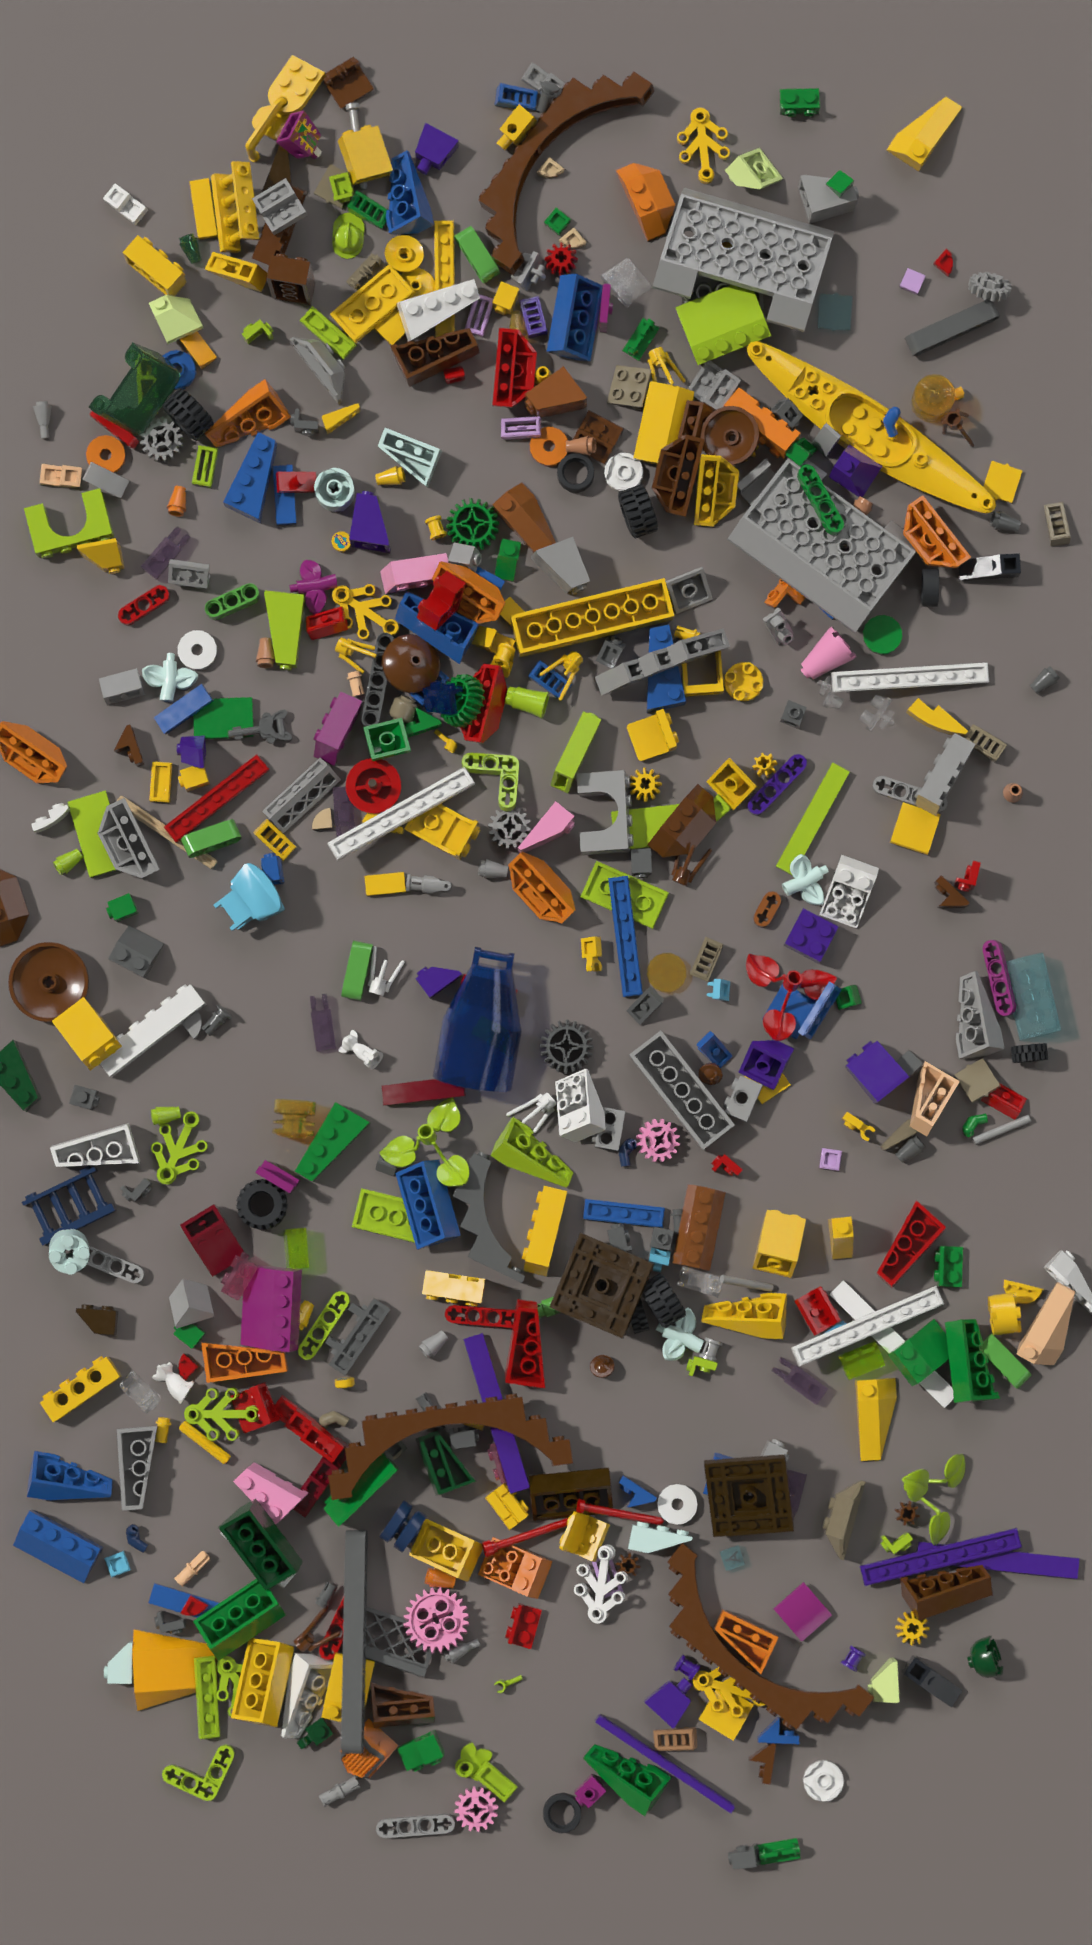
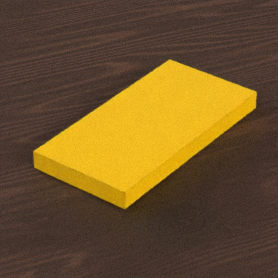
M387 265L332 311L330 316L356 344L398 308V302L410 299L415 294V291L396 270Z

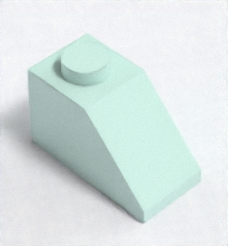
M133 1641L124 1646L108 1662V1666L104 1667V1678H107V1684H132L134 1682Z

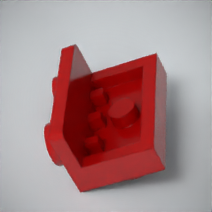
M821 1286L794 1301L814 1336L841 1321L838 1311L832 1306L827 1292Z

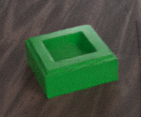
M556 207L544 221V224L559 236L570 224L571 219Z

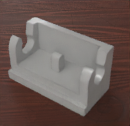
M137 668L99 678L103 698L107 705L145 695Z

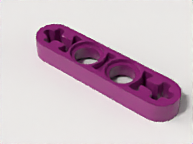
M988 940L983 945V955L996 1010L1002 1016H1010L1016 1010V1002L1003 947L997 940ZM991 946H996L994 954L993 952H989V948ZM994 956H995V957H998V956H999V959H993V960H991L990 958H993ZM996 962L1002 967L1001 972L998 974L993 971V965ZM999 982H1004L1006 985L1004 993H1000L997 990ZM1007 995H1008V998H1004V999H1000V998H999V996H1007ZM1005 1003L1010 1005V1008L1007 1010L1002 1009Z

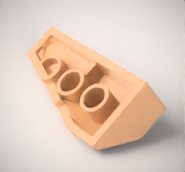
M1059 1282L1056 1283L1019 1343L1016 1355L1033 1364L1054 1365L1064 1350L1075 1291Z

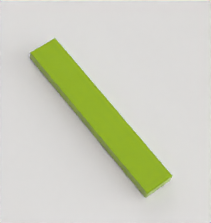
M832 762L775 867L792 876L790 871L791 862L798 855H805L850 771Z

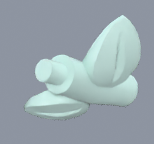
M167 653V658L163 661V667L149 665L142 669L143 678L150 686H162L160 701L173 702L176 688L188 689L198 679V674L191 669H177V662L174 661L175 654Z
M798 855L790 865L791 874L795 879L782 883V888L787 896L800 891L802 899L807 903L822 905L824 903V894L817 882L823 879L824 874L829 872L826 865L820 868L818 866L812 868L810 860L805 855Z
M685 1308L686 1316L675 1322V1326L670 1325L664 1328L659 1323L656 1328L657 1331L663 1333L662 1337L667 1338L662 1348L665 1360L675 1361L680 1359L686 1350L685 1346L699 1353L704 1340L692 1334L697 1322L690 1308Z

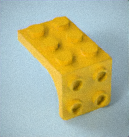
M442 804L409 821L404 828L407 832L458 860L462 856L464 858L467 856L471 849L469 843L472 839L476 840L480 833L477 820H470Z

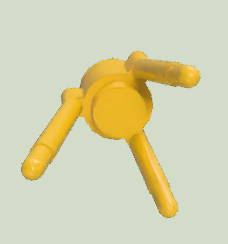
M657 347L648 353L650 359L647 361L652 370L653 382H657L655 365L656 367H662L671 385L674 384L665 365L667 362L683 383L686 382L670 359L668 352H664L663 347Z
M341 637L335 647V651L340 653L339 658L345 660L361 674H364V670L348 658L347 655L351 656L355 650L368 656L377 657L375 653L362 649L375 650V646L356 642L349 638Z
M571 651L568 655L564 654L559 660L540 673V676H543L562 662L564 663L563 667L566 669L564 675L566 676L569 672H572L561 692L560 701L563 700L576 673L580 669L579 666L583 662L582 656L575 651Z

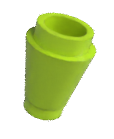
M76 848L56 857V860L52 863L58 873L63 875L76 866L83 859V856Z
M179 1106L155 1107V1109H151L153 1125L158 1124V1126L181 1118Z

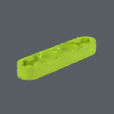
M338 1291L331 1297L298 1348L301 1358L309 1360L317 1354L350 1303L349 1295L346 1292ZM344 1295L346 1303L340 1304L337 1308L341 1309L340 1313L333 1308H329L331 1303L333 1306L336 1305V1296ZM328 1311H332L335 1314V1320L332 1323L324 1320V1314ZM316 1328H321L324 1331V1337L320 1340L313 1337V1331ZM310 1337L313 1342L319 1343L318 1347L312 1346V1355L307 1354L304 1356L302 1348L309 1346L311 1342L307 1341V1339Z

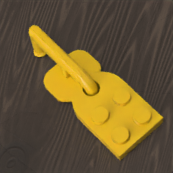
M294 55L290 57L269 88L268 100L270 105L261 107L252 119L255 131L245 144L251 162H257L260 159V154L255 148L262 137L266 135L277 141L290 114L299 112L306 106L323 81V78L326 77L325 72Z

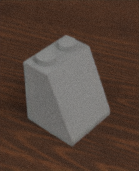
M801 175L798 188L809 224L854 211L856 204H858L857 198H859L857 187L852 185L839 198L826 185L831 178Z
M573 537L536 550L531 555L532 560L565 593L572 592V594H576L587 588L586 584L590 582Z

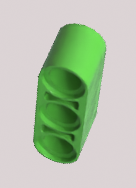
M472 226L454 235L458 246L483 284L500 274L496 263Z
M251 583L245 584L209 600L205 605V612L212 620L222 619L257 603L260 599V592L256 585ZM248 590L256 591V595L253 598L245 596ZM230 598L238 599L235 606L227 604ZM212 606L220 607L217 614L209 613Z
M230 819L183 836L181 841L188 857L194 858L237 843L242 837L235 820Z
M353 940L341 997L361 1001L373 944Z
M990 1334L983 1341L981 1346L983 1353L987 1355L990 1363L1016 1389H1019L1032 1376L993 1334Z

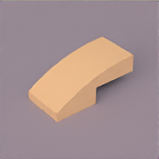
M41 464L39 485L80 488L82 468Z

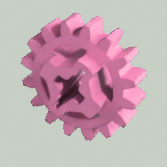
M653 1119L652 1125L649 1122L644 1123L646 1128H639L642 1134L636 1135V1138L640 1139L636 1146L642 1147L639 1153L645 1152V1159L651 1156L652 1162H656L657 1158H659L660 1162H663L664 1156L667 1159L672 1158L670 1153H677L674 1147L680 1146V1143L676 1142L680 1135L674 1134L677 1128L671 1129V1122L664 1124V1119H660L659 1123H657L656 1119ZM654 1127H659V1128H661L658 1132H654L653 1130H652V1131L650 1130V1129H652V1128H654ZM660 1136L659 1141L661 1143L656 1145L657 1140L655 1138ZM658 1149L665 1150L662 1154L655 1153Z
M473 1786L471 1792L466 1788V1795L459 1794L461 1801H455V1805L459 1806V1808L454 1809V1813L460 1814L456 1820H463L462 1827L469 1825V1831L476 1827L477 1832H479L480 1826H483L486 1830L488 1828L487 1823L493 1824L492 1817H497L498 1815L493 1811L498 1809V1805L493 1804L496 1797L490 1798L491 1791L489 1790L487 1793H484V1787L477 1791L476 1787ZM479 1796L485 1798L488 1803H483ZM471 1797L472 1801L468 1805L463 1806L466 1799ZM474 1804H478V1807L482 1808L477 1814L474 1810H471ZM489 1812L487 1818L481 1821V1816ZM465 1815H470L474 1822L468 1820Z

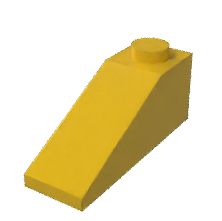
M212 252L205 267V270L259 292H262L267 281V272L258 264Z

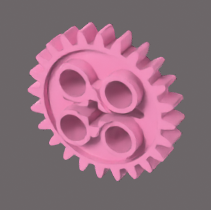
M432 1587L430 1594H427L425 1590H423L422 1597L416 1594L417 1601L410 1600L413 1607H406V1611L410 1614L404 1615V1619L409 1621L404 1623V1627L410 1628L406 1631L407 1636L413 1635L410 1638L411 1643L417 1641L416 1648L423 1645L424 1652L431 1648L432 1654H434L435 1649H438L440 1654H442L443 1648L450 1651L449 1645L451 1644L457 1647L456 1640L463 1641L461 1634H467V1630L463 1627L469 1626V1622L465 1621V1619L469 1618V1614L463 1613L467 1610V1607L461 1606L463 1600L459 1599L456 1601L457 1594L454 1593L450 1596L449 1589L442 1593L441 1587H439L437 1593L434 1592ZM444 1603L447 1605L446 1610L438 1611L437 1606ZM423 1611L428 1612L429 1615L426 1619L421 1620L418 1618L419 1613ZM437 1617L440 1623L436 1624L433 1618ZM447 1622H454L455 1627L452 1630L444 1628ZM435 1630V1637H426L427 1631Z

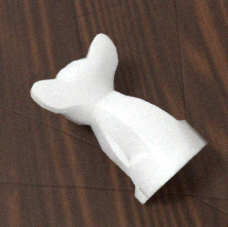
M351 1030L350 1035L342 1040V1046L338 1049L339 1052L347 1053L353 1051L359 1059L364 1061L368 1068L374 1069L381 1062L383 1053L358 1043V1034Z
M170 1362L158 1365L156 1374L152 1378L156 1381H165L170 1394L179 1404H182L194 1382H187L179 1374L172 1371L173 1365Z

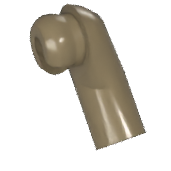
M331 1411L319 1418V1424L325 1429L333 1423L346 1427L350 1418L336 1411Z

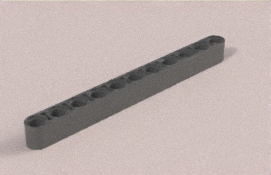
M346 1530L342 1754H363L367 1530Z

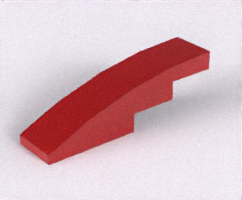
M281 1395L275 1404L279 1419L285 1423V1427L298 1435L303 1443L333 1463L344 1446L311 1416Z

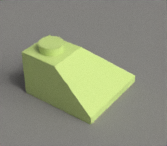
M760 148L738 156L725 170L730 180L736 186L762 189L783 179Z
M165 295L149 302L167 344L203 329L190 299Z
M889 1658L871 1678V1684H867V1691L874 1696L873 1702L899 1703L898 1664L895 1658Z

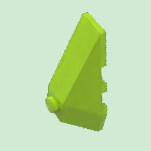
M512 1117L497 1139L490 1156L507 1167L567 1188L573 1175L571 1169L557 1155H552L545 1148L547 1145L543 1141L540 1143L532 1135L534 1132L530 1127Z

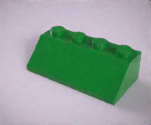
M382 1453L361 1475L351 1491L352 1497L332 1500L330 1496L324 1502L326 1506L323 1509L338 1527L341 1526L399 1468Z
M255 1579L193 1622L209 1649L219 1661L286 1616V1613L271 1590L265 1591L259 1581Z

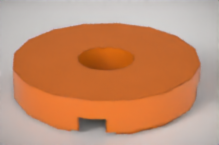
M543 427L540 430L541 437L531 438L530 453L533 459L541 465L555 466L566 457L568 453L566 451V441L568 440L560 429ZM552 442L555 448L553 451L548 452L543 448L544 444Z
M98 436L87 447L86 458L89 465L90 462H93L116 473L125 463V449L121 442L113 436ZM105 450L111 452V457L108 460L101 459V453Z

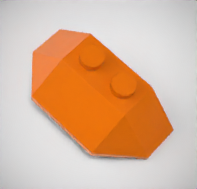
M632 163L616 170L647 242L666 234L676 205L660 170L637 163Z
M923 495L908 505L903 535L927 565L957 568L971 558Z
M439 562L432 577L433 582L438 575L442 576L446 571H449L466 583L457 610L458 613L477 623L498 620L506 603L497 586L465 566Z
M5 721L0 723V753L5 762L35 783H56L60 781L67 768V764L59 747L29 726Z
M522 851L509 863L513 890L539 919L562 924L576 911L571 890L544 860Z

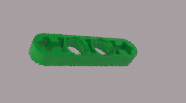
M808 464L801 466L797 473L798 481L823 527L830 535L840 534L844 527V521L817 471ZM804 471H805L806 473H809V472L811 473L810 476H809V479H808L807 476H804V477H803ZM818 487L821 490V495L814 496L811 493V488ZM827 504L830 507V512H822L820 505ZM832 521L834 524H839L837 529L835 527H830Z

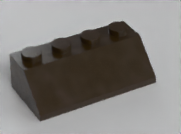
M609 1467L529 1476L533 1521L569 1517L574 1511L576 1512L579 1499L585 1500L586 1504L613 1508ZM583 1512L586 1515H595V1513Z

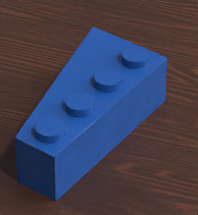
M259 432L257 433L223 501L226 508L258 523H261L271 470L277 450L276 440Z
M406 591L399 604L395 620L460 664L475 637L479 623L454 613L435 631L417 619L418 605L423 598Z

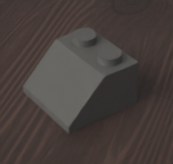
M128 926L117 941L108 959L146 979L164 943Z

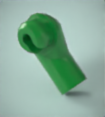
M987 1114L968 1117L962 1126L964 1136L972 1137L977 1125L988 1123Z

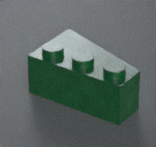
M12 1040L0 1051V1086L23 1111L27 1112L41 1099V1096L30 1075L17 1041Z
M438 1431L415 1438L435 1495H441L476 1482Z

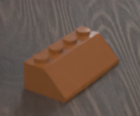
M688 1184L672 1263L710 1271L726 1192Z

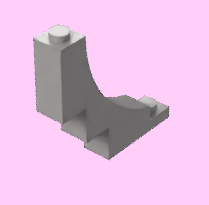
M724 628L681 640L667 648L656 650L638 659L622 663L596 676L595 679L601 696L665 670L705 657L711 653L725 650L730 647Z

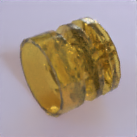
M933 374L922 378L916 385L911 399V406L915 415L921 420L931 423L944 419L950 412L955 400L954 386L942 375ZM931 393L938 395L936 400L934 397L930 398Z
M275 1099L274 1113L283 1116L282 1119L273 1120V1124L282 1125V1128H273L272 1134L296 1139L314 1137V1131L306 1130V1126L314 1127L315 1123L306 1121V1117L316 1115V1102Z

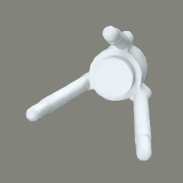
M374 946L370 979L367 986H370L369 992L384 996L385 992H389L391 984L405 962L403 960L400 962L386 984L387 980H384L383 976L388 961L384 960L379 977L374 979L377 947Z
M546 1092L544 1095L539 1094L536 1098L513 1109L506 1116H511L536 1103L537 1108L522 1120V1123L525 1124L539 1111L546 1112L533 1130L536 1133L548 1116L555 1111L553 1107L557 1103Z

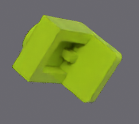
M349 172L330 176L329 180L334 194V201L339 200V203L350 201V196L354 195Z
M260 319L254 324L250 323L247 325L242 333L243 339L247 344H250L263 332L270 341L274 338L272 327L267 322L263 323Z
M905 1532L894 1542L890 1543L885 1535H882L880 1538L883 1541L880 1544L887 1553L891 1551L895 1554L899 1550L903 1552L912 1545L910 1541L913 1538L908 1532Z

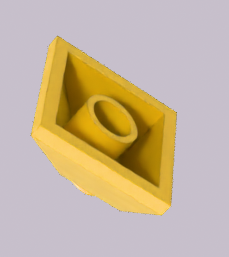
M116 538L77 545V549L82 557L102 571L108 572V574H116L121 569H124L121 546Z

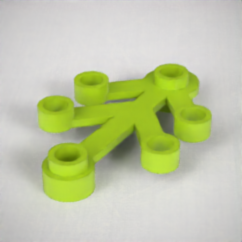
M190 1111L184 1115L183 1122L185 1125L176 1145L171 1135V1126L168 1124L160 1126L159 1132L163 1135L170 1153L168 1163L162 1153L163 1145L159 1142H154L151 1145V1151L155 1154L160 1167L157 1171V1178L162 1184H171L176 1180L178 1174L189 1170H197L200 1166L199 1161L192 1158L188 1163L175 1167L178 1159L196 1152H205L208 1149V1144L204 1140H199L196 1144L184 1148L192 1128L196 1127L200 1122L199 1115L195 1112ZM190 1116L195 1117V1122L193 1124H190L188 1122V1118ZM164 1126L169 1128V1132L166 1134L162 1132ZM201 1142L205 1144V1148L203 1150H200L198 1148V1145ZM156 1144H159L161 1147L159 1152L154 1151ZM191 1161L197 1162V1166L195 1168L190 1167ZM165 1171L171 1173L169 1178L163 1176Z
M210 1388L206 1391V1396L198 1404H191L184 1411L186 1421L190 1424H198L207 1433V1438L211 1441L217 1440L220 1437V1431L212 1428L204 1418H212L226 1432V1437L230 1441L238 1439L240 1433L224 1418H246L249 1422L259 1420L256 1405L249 1406L246 1410H223L232 1400L238 1398L239 1392L236 1388L227 1389L225 1396L212 1410H204L212 1400L219 1397L218 1389ZM211 1390L215 1392L214 1398L210 1396ZM231 1390L235 1392V1396L233 1398L229 1395V1392ZM250 1410L255 1413L253 1418L249 1416ZM191 1411L196 1412L195 1418L191 1416ZM211 1431L216 1432L215 1438L211 1437ZM231 1431L235 1432V1438L230 1436Z
M225 1656L216 1664L217 1672L221 1675L216 1698L219 1701L228 1699L227 1685L230 1678L234 1683L231 1707L228 1709V1715L231 1717V1709L234 1706L240 1679L236 1672H241L243 1665L236 1664L232 1657ZM225 1662L230 1664L229 1670L223 1668ZM220 1691L225 1692L226 1697L224 1699L219 1697Z

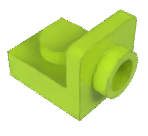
M694 1356L693 1359L688 1360L686 1370L689 1371L688 1375L693 1377L696 1365L699 1366V1370L710 1373L711 1370L716 1371L718 1363Z

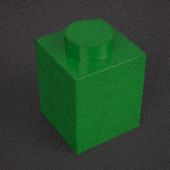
M130 893L107 902L109 907L106 910L109 918H114L116 922L139 913Z
M194 1323L177 1329L174 1326L176 1331L173 1333L191 1349H194L206 1334Z

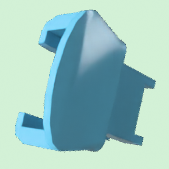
M252 863L244 864L231 880L232 891L214 904L215 908L223 907L235 923L229 927L231 931L241 929L253 919L259 921L267 920L285 910L272 881L259 867Z

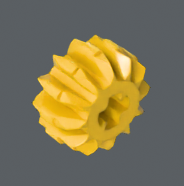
M643 768V774L636 770L635 774L637 777L630 776V780L635 782L630 783L631 787L629 788H635L630 794L638 793L636 800H639L642 795L644 796V802H647L648 795L654 800L655 795L653 792L660 794V790L656 787L662 786V782H655L660 776L655 775L652 777L653 769L650 770L649 774H646V768ZM643 780H645V783L649 782L648 789L640 787Z
M912 1610L910 1617L906 1612H903L905 1619L897 1618L902 1625H895V1629L902 1630L896 1634L897 1637L904 1635L902 1642L906 1643L909 1639V1643L912 1646L914 1645V1639L921 1644L922 1641L919 1637H928L923 1633V1631L930 1630V1627L923 1626L928 1620L918 1621ZM910 1623L917 1625L914 1633L907 1631V1628H910L908 1626Z

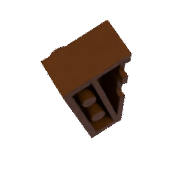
M371 1682L374 1728L435 1722L433 1696L398 1690L394 1687H385Z

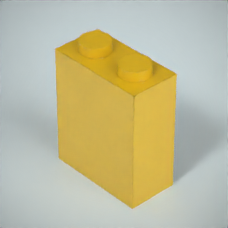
M366 125L361 127L360 131L348 130L342 133L338 144L352 185L390 175L393 168L378 126Z

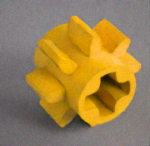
M762 752L760 757L754 758L756 765L752 767L754 770H758V777H761L763 774L769 778L772 772L776 773L774 766H777L778 763L776 760L772 761V754L766 756Z

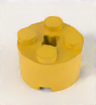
M1016 1292L988 1296V1311L990 1312V1325L993 1335L1022 1332L1020 1320L1017 1321V1319H1021L1020 1307L1015 1306V1304H1018Z

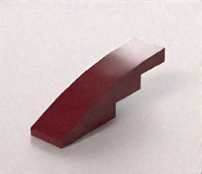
M464 1076L383 1085V1105L388 1106L466 1096Z
M338 1437L336 1439L344 1448L335 1461L331 1463L322 1457L300 1489L307 1491L309 1494L293 1510L303 1517L308 1515L328 1486V1475H332L333 1470H339L346 1460L345 1448H348L349 1445Z

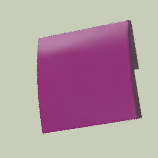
M264 1160L263 1164L255 1172L288 1193L293 1192L300 1183L299 1179L267 1160Z
M804 1582L773 1608L801 1642L832 1616Z

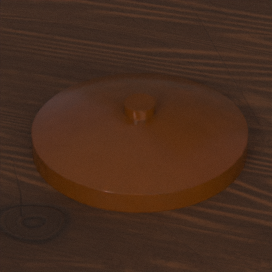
M43 942L27 948L16 958L9 973V991L13 1002L22 1013L37 1021L52 1022L84 997L86 999L89 989V975L83 960L72 949L59 943Z

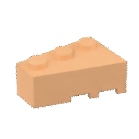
M925 1061L918 1075L910 1127L928 1136L960 1081Z

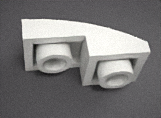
M64 803L53 805V809L48 810L50 818L47 819V816L35 819V823L31 824L33 831L39 833L56 825L70 812L69 806L64 805Z

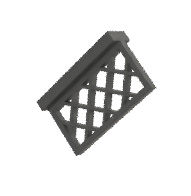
M367 1607V1612L373 1613L377 1621L366 1626V1632L370 1638V1641L366 1642V1659L424 1678L432 1655L431 1648H429L428 1652H425L427 1656L425 1664L416 1662L413 1654L423 1649V1645L411 1652L406 1641L412 1636L405 1639L400 1630L404 1623L409 1621ZM387 1618L393 1620L396 1628L385 1632L381 1622ZM396 1621L401 1622L403 1624L398 1626ZM379 1624L383 1634L372 1639L368 1628ZM398 1630L402 1641L392 1645L387 1635ZM429 1630L428 1632L434 1633L433 1637H435L436 1631ZM385 1636L390 1647L384 1650L377 1649L374 1641ZM372 1643L374 1648L367 1645ZM404 1643L409 1653L401 1657L396 1654L394 1647Z

